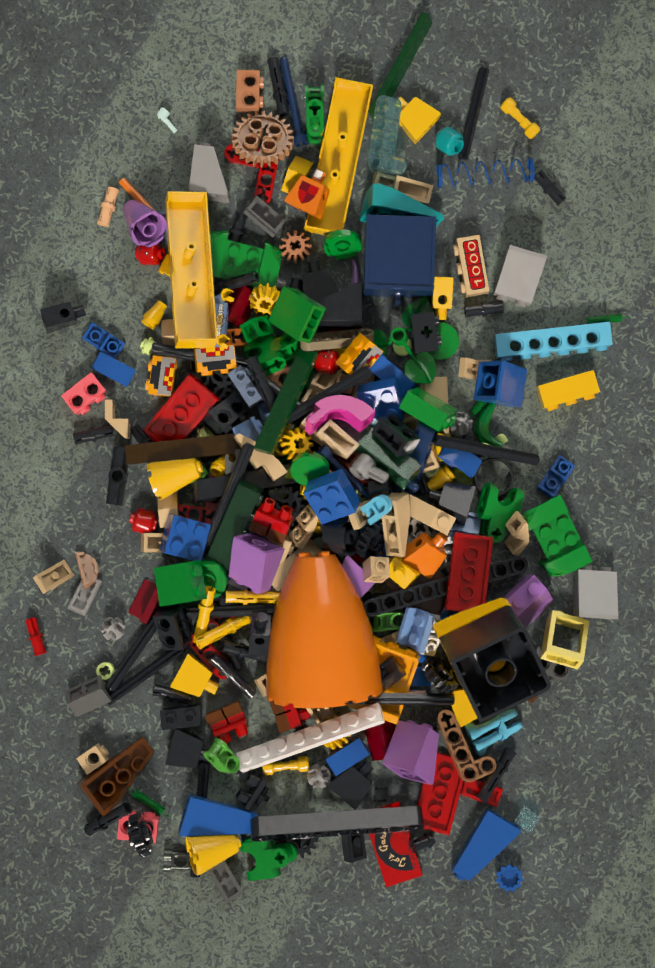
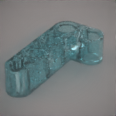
M381 95L376 101L368 156V168L371 171L401 175L406 171V160L395 156L401 113V101L397 98Z

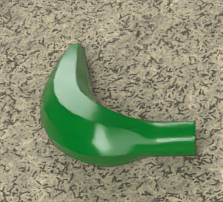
M488 403L476 420L475 433L481 442L502 447L503 443L492 436L489 429L490 419L496 404Z

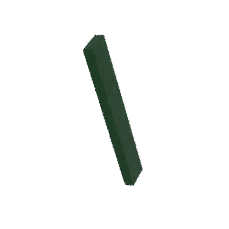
M421 13L368 110L373 120L380 121L432 25L429 14Z
M299 348L253 447L255 451L270 455L274 454L317 360V352L304 351Z

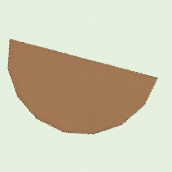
M75 552L83 589H86L96 581L99 575L98 564L94 557L85 554V552Z

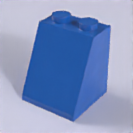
M479 361L473 400L506 407H522L527 369L506 361Z

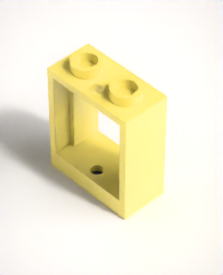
M552 610L546 619L540 659L578 669L584 662L589 620L571 616L562 611ZM555 624L580 630L577 652L552 645Z

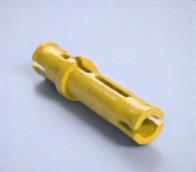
M205 586L207 599L201 600L198 604L199 614L193 638L194 643L196 637L207 632L210 614L214 609L213 600L216 589L210 586Z
M248 589L243 591L226 590V603H243V605H247V603H277L280 592L256 594L248 591Z
M249 616L229 618L222 625L194 639L197 647L199 646V649H202L227 634L237 632V629L251 623Z

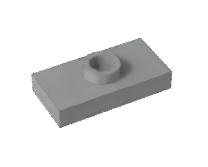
M96 579L90 587L83 589L81 580L68 609L86 617L102 581Z

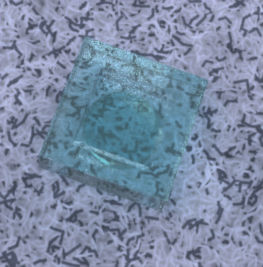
M524 806L513 823L527 834H530L540 820V817Z

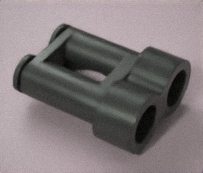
M164 848L163 872L190 870L189 852ZM174 858H186L187 862H174Z

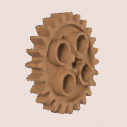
M255 111V116L253 117L248 113L247 119L241 117V123L236 122V128H233L232 147L235 148V154H239V159L246 157V163L253 161V166L260 163V166L263 167L264 163H267L271 167V162L277 165L278 159L284 161L285 155L289 156L290 150L293 149L294 137L293 130H290V124H286V119L279 120L280 115L272 117V112L266 115L265 111H262V114L259 115ZM265 127H267V128H266V136H264V129H265ZM262 141L261 149H260V151L258 152V149H259V147H260V142Z

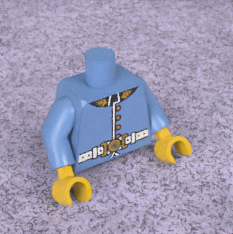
M228 288L223 289L221 294L214 296L218 339L215 347H223L224 349L228 348L226 340H230L226 336L229 307L228 303L225 302L234 301V298L229 296L233 291Z

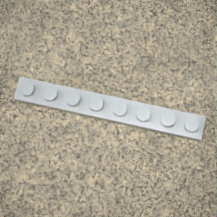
M375 703L236 753L240 760L239 770L244 773L383 724L385 720L381 705Z

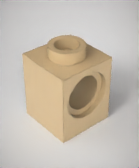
M370 556L363 563V582L383 583L390 577L389 557Z
M97 743L76 759L86 774H89L107 762L109 752L104 745L100 746ZM91 753H96L99 756L98 762H93L90 759Z

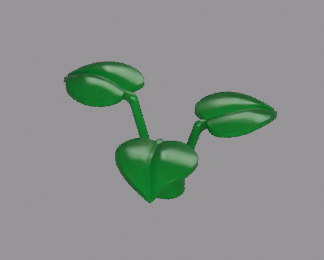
M428 297L419 298L405 308L402 314V322L410 327L394 328L388 342L386 335L382 331L373 330V343L383 351L382 354L385 357L388 355L386 346H390L392 342L397 346L405 347L412 357L405 364V375L413 382L421 384H431L434 381L436 364L433 357L427 352H419L415 357L407 345L408 335L406 332L412 331L411 314L433 311Z

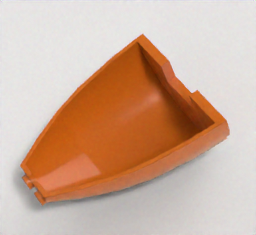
M320 551L317 556H310V552L298 553L299 556L295 557L283 583L271 622L266 663L267 700H274V704L280 706H287L291 703L294 708H329L345 706V703L351 700L353 703L364 702L368 700L370 695L377 697L383 691L379 658L370 621L349 575L337 556L330 554V551Z

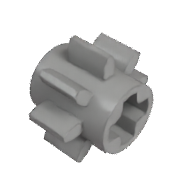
M457 412L455 415L457 420L449 428H451L455 435H465L469 432V429H472V420L467 413Z
M108 617L103 621L100 631L107 640L111 638L118 640L123 636L124 628L126 627L119 617H116L115 620L112 617Z
M315 764L311 766V770L307 771V780L313 788L317 786L319 789L327 786L326 783L331 781V773L325 765Z

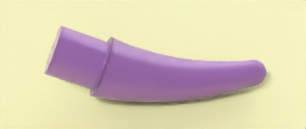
M355 259L352 260L351 286L360 283L359 269Z

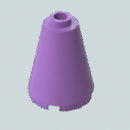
M130 200L125 203L123 214L132 240L137 245L145 247L158 244L164 238L165 229L167 230V222L163 215L136 200Z

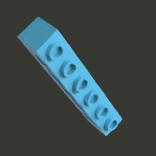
M610 322L502 333L493 336L496 359L506 362L512 361V357H520V360L531 359V355L538 354L539 358L550 357V353L558 352V356L568 355L569 351L577 350V354L589 352L588 349L596 348V351L608 350L607 347L613 345ZM587 334L594 335V343L587 341ZM568 336L575 337V345H570L568 343ZM549 338L556 339V347H551L549 345ZM529 341H537L538 349H532L529 346ZM510 343H518L519 351L511 350Z

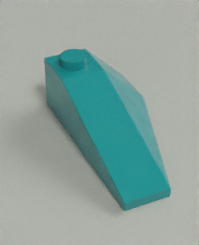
M373 183L367 190L359 216V221L366 222L367 214L436 216V226L444 219L443 214L381 183Z

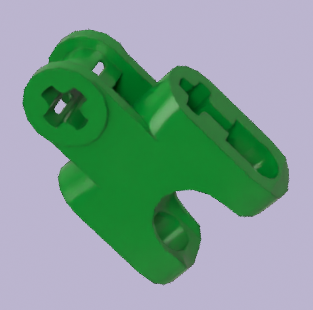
M305 84L307 137L310 144L319 145L324 138V84H321V87H308V84ZM311 137H320V138L317 139V140H314V139H312Z
M286 333L278 338L274 335H268L247 343L243 347L246 358L257 355L263 370L267 373L266 376L282 370L287 361L295 359L300 345L296 339ZM253 349L258 350V351H255L254 353H249V352H250L251 350H253Z
M492 483L484 484L477 507V517L483 519L480 527L481 534L493 537V543L501 542L504 539L507 529L505 524L515 511L520 513L524 500L522 489L511 488L507 497L502 501H498V488Z
M249 838L242 841L240 847L242 853H250L256 860L255 868L246 872L249 881L271 879L280 876V868L293 862L298 855L296 847L288 842L274 844L273 841L255 842Z

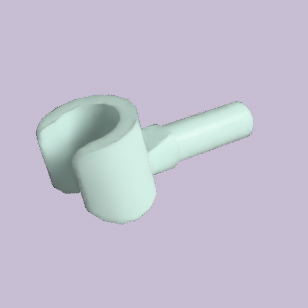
M162 107L158 111L157 117L167 124L173 133H176L178 130L167 119L170 113Z

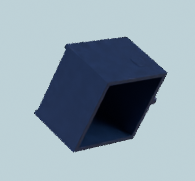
M367 214L363 296L394 297L393 308L401 307L400 297L431 298L434 292L436 216Z

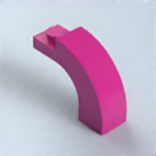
M329 396L314 404L313 412L305 420V431L311 435L331 419L345 421L360 433L373 422L376 411L367 403L351 396Z

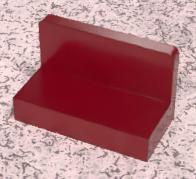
M246 286L232 289L233 293H230L229 296L233 297L234 301L225 302L228 303L229 307L228 322L238 328L247 322L253 310L249 300L252 290Z
M147 579L144 580L128 611L129 614L139 618V621L145 624L150 621L159 603L155 583Z
M385 721L383 724L365 730L373 761L384 760L395 731L394 724Z

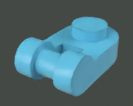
M381 494L362 506L360 510L363 514H366L368 517L367 521L372 525L392 510V501L388 496Z

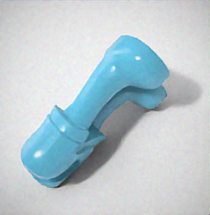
M509 709L479 725H475L472 722L464 725L469 738L473 740L472 745L479 757L485 754L490 745L498 740L502 742L523 727L521 721L512 723L509 726L505 723L518 715L515 709ZM495 728L496 732L484 738L476 739L480 737L482 734Z

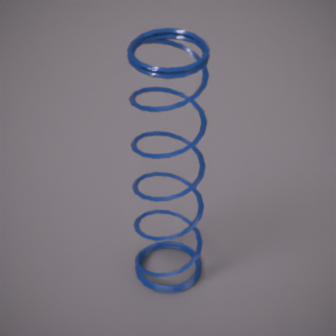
M533 158L528 159L527 169L531 170V175H527L526 178L521 162L518 159H514L510 171L517 160L520 164L525 183L527 180L530 183L533 182L535 176ZM497 160V161L495 162L494 166H493V170H492V171L494 172L496 163H497V162H500L501 165H502L503 171H504V175H505L506 182H507V184H509V182H510V176H509V178L507 179V175H506V171H505V168H504V166H503V163H502L500 160ZM479 161V162L477 163V165H476L475 173H476V171H477V168H478L479 163H482V165H483V167H484V169H485V172H486V176H487L488 183H489V185H491V184H492V178H491V180H489L488 172H487V169H486L484 163H483L482 161ZM461 162L460 165H459V167H458V170H457V175H458V173H459V169H460L461 164H464V166H465V168H466V171H467V174H468V177H469L470 184H471V186H473L475 180H473V183H472L471 177H470V174H469V171H468V168H467L466 164H465L464 162ZM444 163L442 166L441 164H437L436 174L437 176L439 175V182H437L438 188H442V168L444 165L448 169L452 185L455 188L457 180L454 184L450 169L447 166V164Z

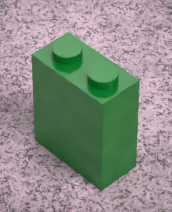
M283 286L268 321L297 341L311 343L326 308L297 289Z
M420 387L407 391L399 406L401 410L438 432L447 429L449 426L452 427L457 420L455 415L458 410Z
M201 560L154 568L160 606L207 599Z

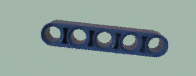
M419 421L414 431L421 439L412 454L405 455L399 473L418 485L433 448L434 437L438 434V431ZM396 480L392 493H401L403 490L415 496L416 491L411 490Z

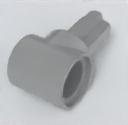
M364 453L358 457L350 468V472L360 480L372 478L384 484L389 477L388 473L378 469L375 461Z

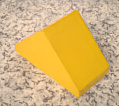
M295 156L288 167L281 191L289 194L300 176L308 177L313 162Z

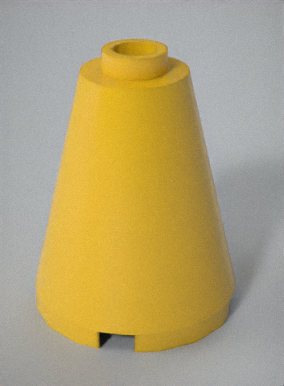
M190 458L151 462L147 464V472L151 471V477L148 478L155 496H159V500H162L201 477L203 467L200 461Z
M234 834L190 836L185 838L186 850L191 858L189 861L194 874L197 876L238 853L239 847H241L239 837Z

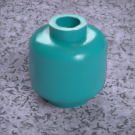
M445 127L436 134V147L446 155L452 156L462 150L464 146L463 136L455 129Z

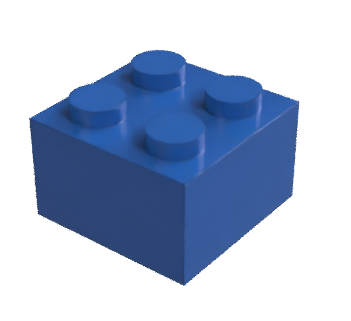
M396 377L358 385L357 398L367 403L376 411L373 422L366 428L375 427L380 417L395 414L401 421H404L405 411L399 408L402 399Z
M343 469L309 480L303 492L321 524L356 513L360 503V499Z
M169 513L159 551L193 561L202 560L211 525Z

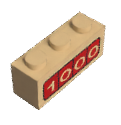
M480 235L457 238L453 245L454 256H458L459 263H456L457 274H461L462 282H459L461 294L464 293L465 298L488 294L489 285Z

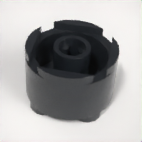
M342 517L320 525L322 532L321 551H330V554L338 556H353L356 554L354 549L355 545L359 543L357 540L360 536V529H353L349 517Z

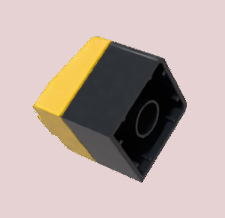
M495 599L453 614L432 625L480 723L549 690L551 683L529 633L507 599Z

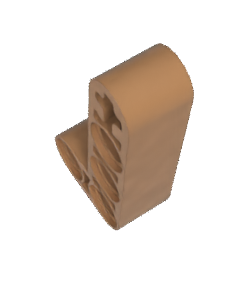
M450 710L440 711L436 715V723L459 777L465 782H472L493 773L496 769L495 760L489 756L474 760L453 712ZM443 713L445 716L449 715L450 719L447 720L448 725H453L454 728H450L446 731L444 730V728L448 726L446 722L441 721V718H443ZM451 731H454L458 736L456 742H451L448 738V734ZM459 749L465 752V758L462 761L456 757V752ZM484 760H488L491 764V768L488 771L482 768ZM467 767L473 770V776L470 779L464 776V770Z

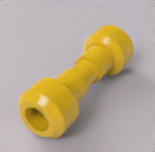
M508 97L500 105V109L505 114H510L520 123L519 125L524 129V134L529 139L534 138L540 132V127L536 123H531L521 114V111L516 107V102L511 97Z
M299 756L297 760L272 762L262 766L263 774L273 775L274 771L285 769H298L300 772H307L309 770V759L307 756Z

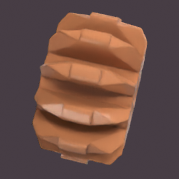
M294 230V236L287 232L286 236L288 239L281 238V242L284 244L279 245V249L284 250L281 253L282 257L288 255V262L293 257L294 263L297 264L298 257L304 262L303 254L310 256V252L307 250L312 249V245L307 244L310 238H304V232L297 236V230ZM296 243H299L300 249L296 248L295 251L292 250L291 245H296Z

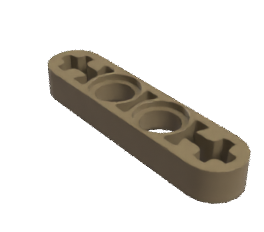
M369 328L315 333L311 343L300 341V348L304 351H316L348 347L359 333L373 343L374 331Z

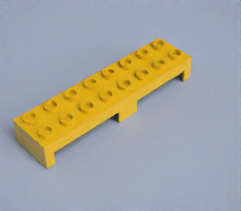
M335 77L334 90L317 167L318 170L326 174L322 184L330 189V193L321 220L312 215H307L304 227L305 232L327 236L333 231L344 230L373 92L372 84Z
M168 191L165 199L175 348H214L218 339L207 192Z

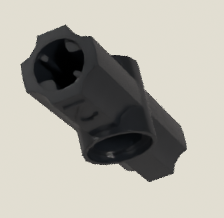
M114 446L111 469L108 474L109 484L106 504L123 506L126 481L128 479V465L125 448ZM116 471L122 472L123 478L121 481L114 479Z

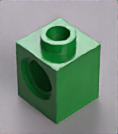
M268 315L252 318L240 325L246 343H251L275 333L271 323L268 321Z

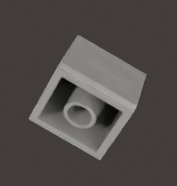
M209 143L194 144L189 192H207L208 201L230 203L229 194L214 147Z
M510 245L505 252L493 295L497 296L496 299L503 302L511 300L515 302L516 306L523 308L526 305L530 306L547 256Z
M584 566L576 570L573 615L585 618L618 619L617 572L611 571V567H600V570H592V566Z

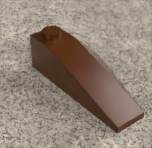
M141 737L77 782V785L100 814L104 816L121 802L122 797L128 788L131 787L134 779L142 771L154 751L144 737Z

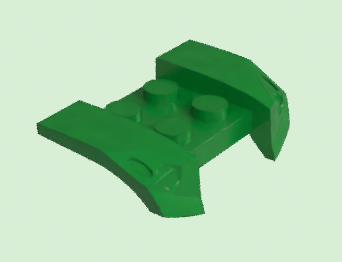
M214 230L210 233L214 277L229 279L256 270L260 281L249 285L258 287L260 283L263 286L269 283L270 287L276 285L282 253L279 247L266 240L263 249L227 240L228 230Z
M560 494L521 514L528 523V529L533 530L546 559L538 562L548 575L553 577L569 574L593 562L577 533Z

